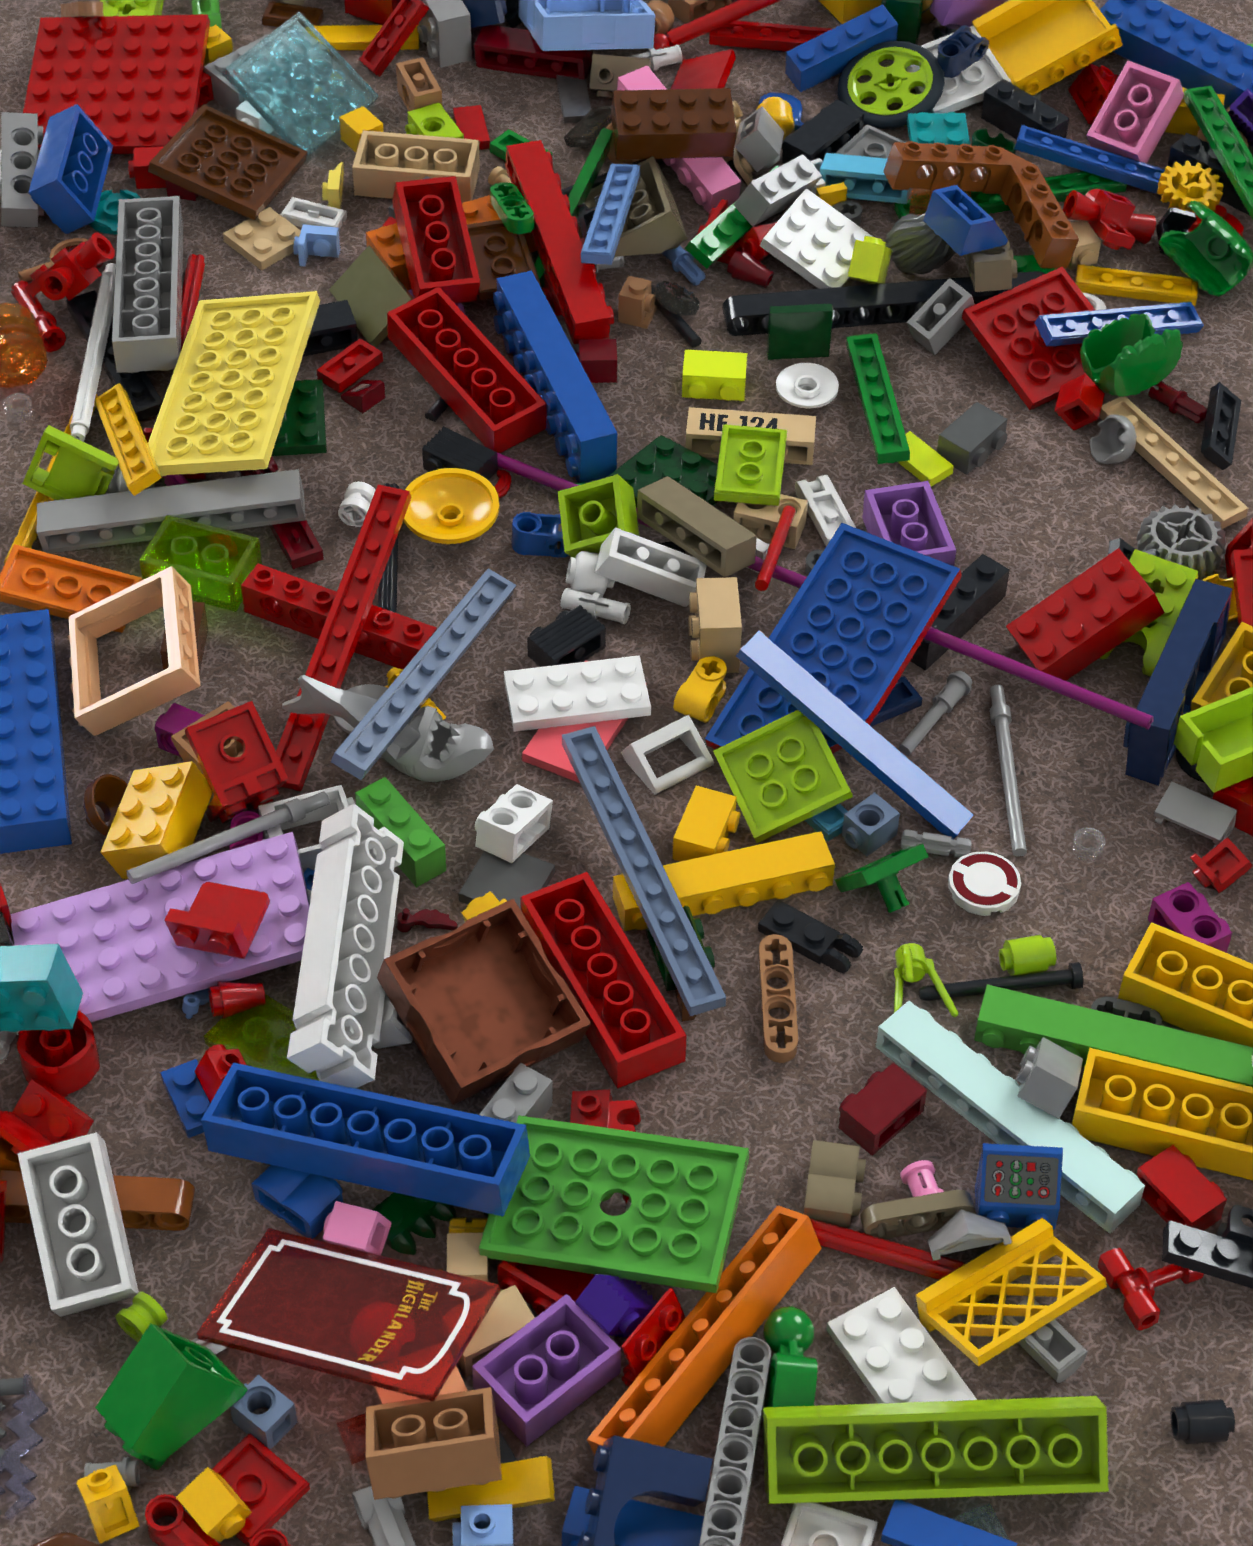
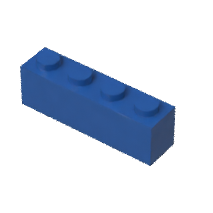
M882 4L787 51L785 73L799 92L805 91L841 73L852 58L868 48L882 42L896 41L898 23Z
M574 1486L562 1528V1546H578L581 1533L588 1530L590 1515L585 1514V1504L590 1489ZM630 1499L623 1506L616 1519L614 1528L615 1546H699L704 1516Z

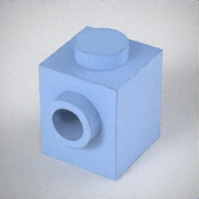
M512 1504L461 1506V1522H453V1546H514Z

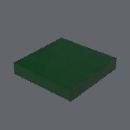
M832 304L770 306L767 339L768 360L829 357L833 319Z

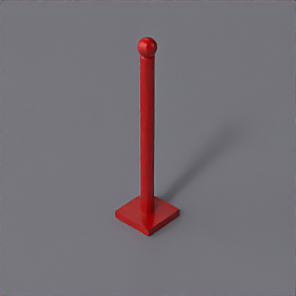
M781 0L736 1L666 32V34H654L653 48L659 50L681 45Z

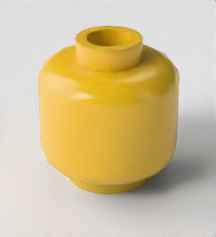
M779 97L766 98L756 110L762 106L784 131V140L794 129L791 105Z

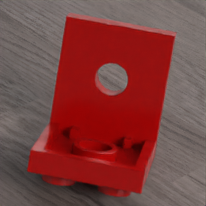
M253 701L185 729V734L215 796L205 811L210 822L220 819L222 824L227 823L236 814L246 810L250 805L256 810L259 809L258 806L272 803L274 801L273 798L279 795L278 790L288 780ZM230 739L239 741L243 747V754L235 758L228 756L224 751V742Z

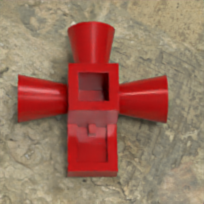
M1102 189L1090 190L1085 195L1072 190L1063 205V212L1068 220L1087 221L1096 235L1103 239L1102 244L1114 250H1119L1120 246L1131 250L1135 240L1142 244L1148 243L1156 227L1154 215L1135 214L1133 212L1136 206L1126 197Z
M95 232L88 241L80 243L70 252L64 248L52 257L51 260L54 265L49 269L44 264L30 275L33 281L25 289L32 298L41 291L51 300H61L66 296L70 301L102 275L98 269L104 262L115 257V250L111 242L104 235Z

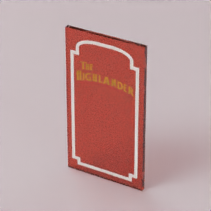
M269 1228L196 1335L199 1340L434 1402L501 1289L498 1284Z

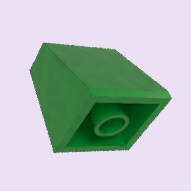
M150 1323L95 1408L106 1420L105 1428L124 1441L122 1448L127 1453L140 1460L148 1456L163 1462L240 1400L248 1389L210 1349Z

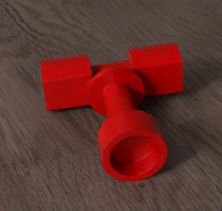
M1121 1248L1111 1249L1099 1256L1098 1269L1106 1278L1110 1288H1119L1125 1297L1123 1309L1136 1330L1147 1329L1155 1325L1159 1320L1160 1309L1152 1298L1154 1297L1155 1287L1181 1278L1183 1283L1189 1284L1202 1279L1204 1276L1203 1273L1173 1264L1149 1273L1143 1267L1134 1269Z

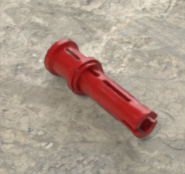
M26 281L16 282L12 286L14 291H11V293L30 320L29 329L33 335L38 337L40 347L46 352L59 350L66 341L64 331L57 327L55 317L50 312L44 310L36 295L32 298L25 287L29 283Z

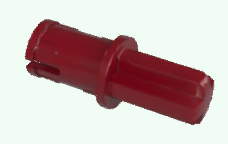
M1163 381L1155 385L1159 387L1158 390L1150 387L1149 397L1169 407L1171 413H1179L1196 424L1205 420L1207 407L1189 398L1187 392L1183 390L1177 391Z

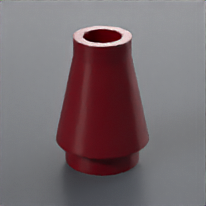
M737 250L727 268V272L732 274L733 279L760 285L764 288L768 287L774 276L773 271L765 267L747 251L741 252Z

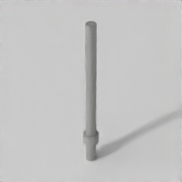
M994 685L990 688L992 707L989 712L991 724L995 726L1012 853L1014 856H1025L1027 849L1009 724L1012 721L1010 707L1006 705L1004 687Z
M323 791L301 801L298 798L283 804L281 809L127 870V877L131 884H135L287 821L292 824L306 817L307 813L329 805L328 795Z

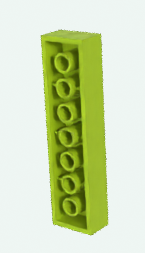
M1097 1396L763 1407L765 1493L769 1504L1109 1492L1107 1409Z

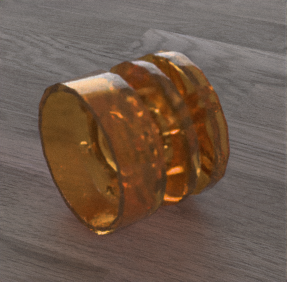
M2 303L0 304V387L12 388L29 384L39 378L45 371L48 362L35 316L28 308L19 304Z

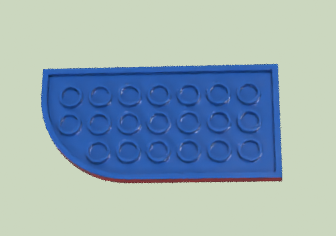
M841 523L769 636V639L870 725L961 579V570ZM749 668L705 737V742L707 746L718 749L798 709ZM822 731L832 754L842 749L840 745Z

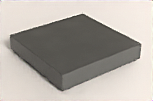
M484 851L458 893L459 901L469 904L473 899L483 897L491 891L499 901L503 898L507 901L514 899L521 910L520 897L547 887L555 874V865L524 853L513 863H510Z

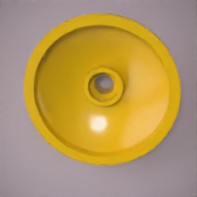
M460 468L433 470L413 480L405 489L410 491L412 499L403 521L414 534L430 542L458 544L473 540L488 531L495 523L499 514V497L496 489L486 478L470 470Z

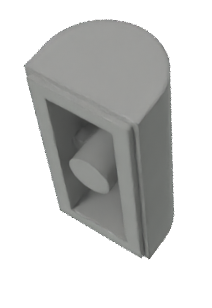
M1028 1297L1018 1305H1027ZM1036 1300L1034 1301V1305H1040ZM1003 1316L1002 1325L1017 1326L1025 1321V1317ZM1055 1319L1017 1342L1057 1383L1063 1382L1076 1372L1087 1355V1350Z

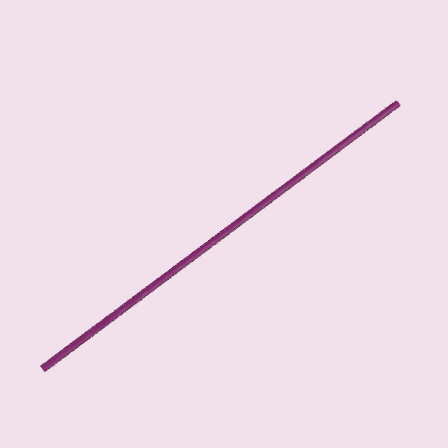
M497 452L498 467L557 491L579 486ZM637 518L639 524L653 529L652 527H650L649 525H647L646 523ZM755 556V563L748 566V568L759 572L764 559ZM776 565L772 578L799 589L807 578L779 565ZM933 627L929 629L924 637L925 640L1145 729H1149L1154 720L1152 715Z

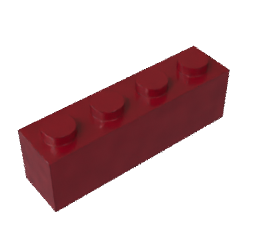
M494 25L483 26L474 44L476 67L555 79L559 75L584 80L585 77L587 78L592 67L593 50L542 51L529 30Z

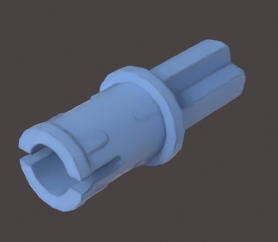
M681 245L675 249H668L662 252L672 263L674 271H681L693 285H699L705 279V273L694 262V257L688 251H685Z

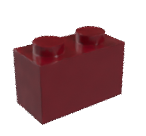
M892 1063L882 1072L876 1071L866 1082L865 1087L857 1094L851 1093L843 1100L839 1107L840 1118L838 1128L873 1156L924 1111L927 1090Z

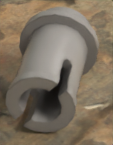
M124 1457L122 1462L85 1464L84 1477L95 1470L116 1465L128 1491L131 1490V1487L139 1486L138 1461H131L129 1457Z

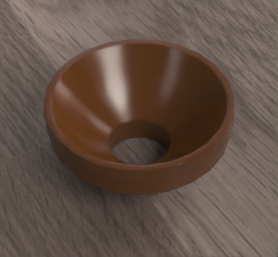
M105 774L90 782L85 790L83 808L86 814V821L90 827L106 837L128 786L124 780L115 775ZM95 805H98L102 809L104 813V821L98 814Z

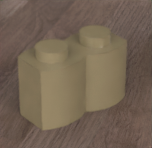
M813 1140L804 1206L805 1215L812 1219L850 1228L851 1216L859 1217L862 1193L854 1192L855 1182L863 1183L866 1159L858 1158L860 1146Z

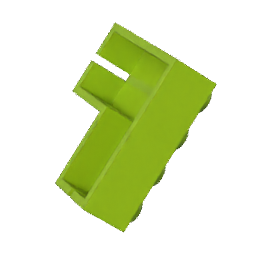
M1253 687L1183 714L1179 718L1173 744L1191 766L1197 764L1195 771L1213 793L1253 777Z

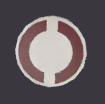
M987 851L972 852L960 857L952 865L948 878V888L958 906L967 912L988 916L991 915V912L1000 911V913L1008 911L1017 902L1021 888L1019 871L1014 864L1003 856Z

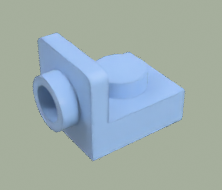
M302 225L300 236H295L293 245L294 255L299 257V266H306L309 255L339 257V228Z

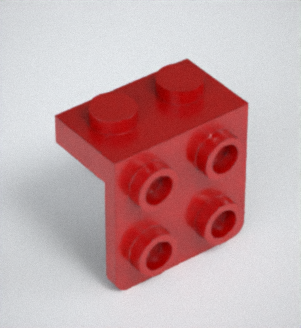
M205 882L201 885L189 912L170 908L164 921L177 946L245 959L268 909L270 899L265 892Z

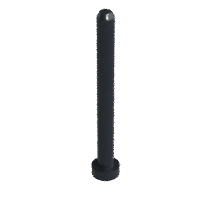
M1076 962L1069 963L1068 969L946 983L943 985L949 996L955 998L985 994L987 984L1013 991L1071 984L1072 989L1083 988L1084 980L1081 964ZM934 985L923 986L919 989V998L921 1000L942 999Z

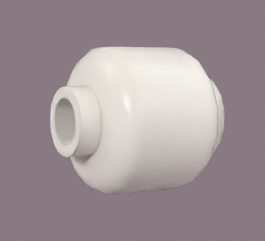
M581 551L575 558L570 557L566 573V583L571 585V590L591 595L595 592L604 595L607 587L613 588L614 580L595 574L599 554Z

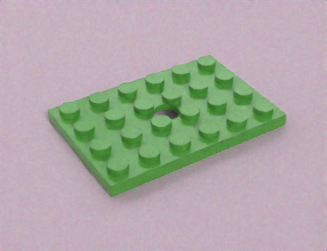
M518 1115L516 1123L526 1125L530 1158L504 1216L488 1215L479 1245L480 1255L497 1260L595 1275L604 1274L621 1279L717 1293L749 1161V1148ZM613 1193H622L629 1197L631 1206L624 1214L611 1216L601 1210V1202L610 1199Z

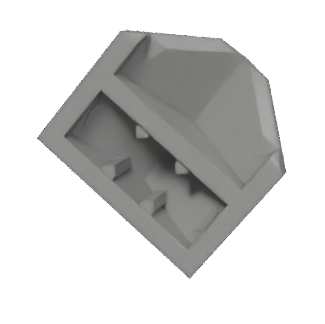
M962 1209L927 1240L933 1261L941 1259L940 1255L1001 1242L1004 1245L1012 1244L1011 1236L1005 1223Z

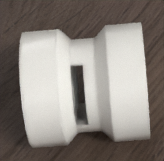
M358 481L349 484L344 495L345 499L338 510L340 519L349 526L362 527L376 490L365 482Z

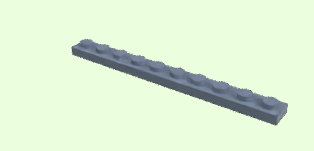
M488 568L334 752L331 763L362 780L511 597L516 584Z
M593 726L563 734L562 746L689 1015L694 1016L726 1006V996L596 727Z

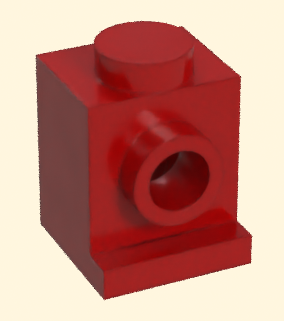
M223 1044L214 1045L204 1053L196 1067L195 1074L210 1103L233 1062L247 1065L239 1049L227 1050Z

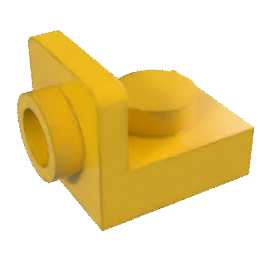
M116 1465L95 1470L88 1476L77 1480L76 1484L84 1500L99 1544L140 1527L127 1486Z

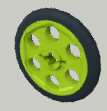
M904 41L882 42L868 48L847 63L838 81L837 96L839 101L864 113L863 125H870L878 129L900 128L907 125L908 113H929L935 107L945 85L944 71L938 64L937 58L920 45ZM886 59L894 61V63L888 67H882L879 65L880 62ZM911 65L920 66V69L916 72L906 71V68ZM864 75H869L872 77L871 80L866 83H860L857 81L859 77ZM893 83L894 86L888 87V84ZM914 87H923L925 89L920 94L910 93ZM866 97H873L876 99L875 102L870 105H864L861 103V101ZM892 103L902 104V107L896 111L888 109V106Z

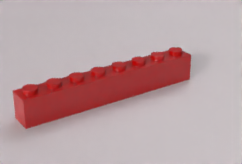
M541 140L506 146L505 168L511 183L517 186L534 212V230L530 233L573 344H579V339L609 338L610 325L614 324L613 309L605 303V290L603 284L598 283L596 280L595 264L581 263V250L585 239H580L577 219L575 216L571 217L569 199L566 194H562L561 179L559 174L553 171L551 153L545 151Z

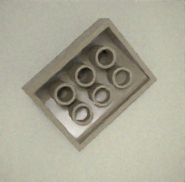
M654 156L637 164L640 165V177L614 257L662 253L668 249L677 248L683 241L687 240L670 185ZM604 183L590 190L584 203L589 209L596 206L594 197L601 194Z

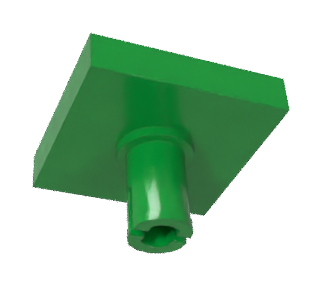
M919 844L888 854L835 879V882L841 893L876 883L887 907V912L891 913L910 904L896 874L900 870L929 856L924 844Z

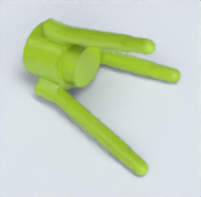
M907 943L900 946L895 952L897 968L894 970V1013L903 1005L904 980L907 982H918L927 973L953 1017H957L958 1011L935 970L933 960L925 958L924 950L918 944Z

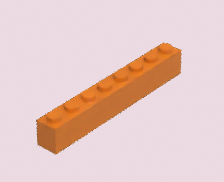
M778 1205L722 1272L717 1293H705L587 1438L594 1455L598 1446H603L604 1441L614 1435L661 1447L668 1443L730 1365L736 1343L743 1338L753 1336L822 1249L809 1216Z

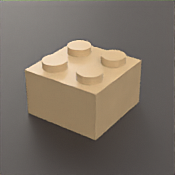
M737 577L696 578V592L689 593L690 613H695V615L688 616L689 636L696 639L690 642L691 661L698 662L704 657L715 656L725 662L727 673H739L740 659L736 657V654L741 649L742 623Z

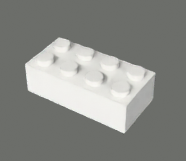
M95 1132L18 1153L51 1311L62 1317L134 1297L139 1291L106 1143L103 1138Z

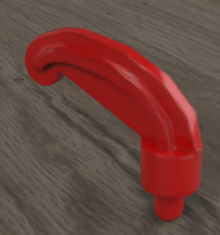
M502 469L497 471V476L500 479L494 486L499 499L507 494L511 486V475Z

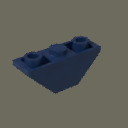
M462 0L470 13L471 28L505 22L504 15H507L505 0Z

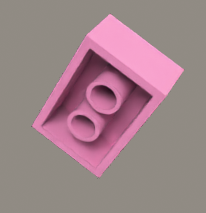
M1127 61L1086 135L1091 147L1147 164L1185 96L1180 80Z

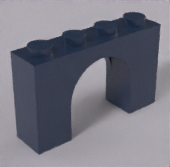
M615 1435L604 1441L603 1446H598L595 1453L593 1470L598 1472L596 1487L589 1490L586 1499L585 1514H589L590 1519L588 1530L581 1533L578 1546H615L614 1528L616 1519L623 1506L632 1498L642 1496L653 1497L691 1507L704 1503L713 1459Z

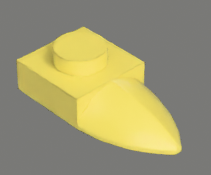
M344 162L339 163L334 170H329L328 182H323L322 184L323 200H328V206L341 209Z

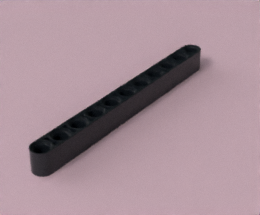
M1039 271L1017 273V278L1012 279V288L1040 277L1045 273ZM970 277L951 278L972 295L975 304L1007 291L975 292ZM949 278L736 295L724 301L722 310L727 331L732 336L768 334L770 306L832 304V328L905 323Z

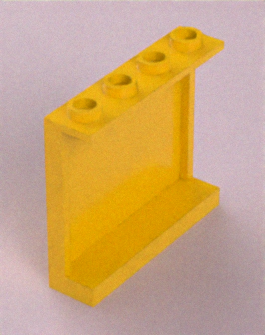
M1009 0L972 21L980 36L985 37L989 41L988 48L1012 81V84L1032 96L1123 46L1117 25L1111 26L1092 0Z

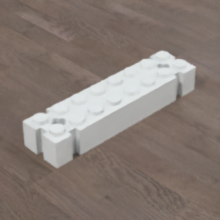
M352 804L322 820L319 839L322 852L317 854L292 1020L297 1030L290 1034L287 1059L307 1073L316 1070L319 1081L356 1089L375 1080L378 1054L373 1052L371 1047L380 1040L385 991L377 980V975L383 960L390 957L400 875L394 872V868L401 865L404 842L385 827L379 830L373 826L374 818L356 804Z

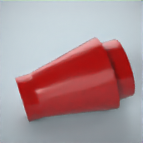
M217 982V986L208 988L213 1017L222 1016L225 1019L266 1004L263 983Z

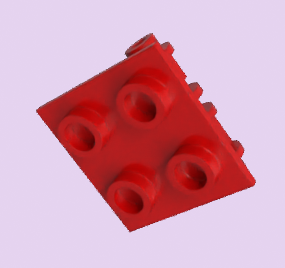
M672 1288L666 1291L621 1346L629 1362L623 1369L624 1375L621 1379L628 1387H630L686 1318Z

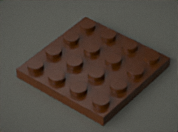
M203 104L150 161L148 172L207 198L218 205L231 209L244 217L256 220L259 213L268 206L305 163L308 152Z

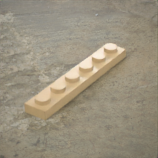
M1126 396L1118 397L1102 405L1099 417L1103 421L1109 415L1114 414L1128 418L1134 425L1137 436L1134 450L1198 509L1201 508L1205 515L1212 514L1213 521L1221 522V529L1246 518L1248 507Z

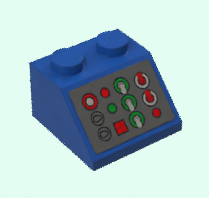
M983 1143L975 1182L976 1214L1005 1223L1006 1227L1026 1228L1037 1220L1044 1218L1055 1230L1060 1210L1063 1147Z

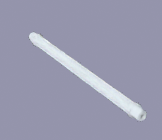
M108 263L101 275L70 424L71 436L83 442L86 434L89 432L114 309L115 263Z

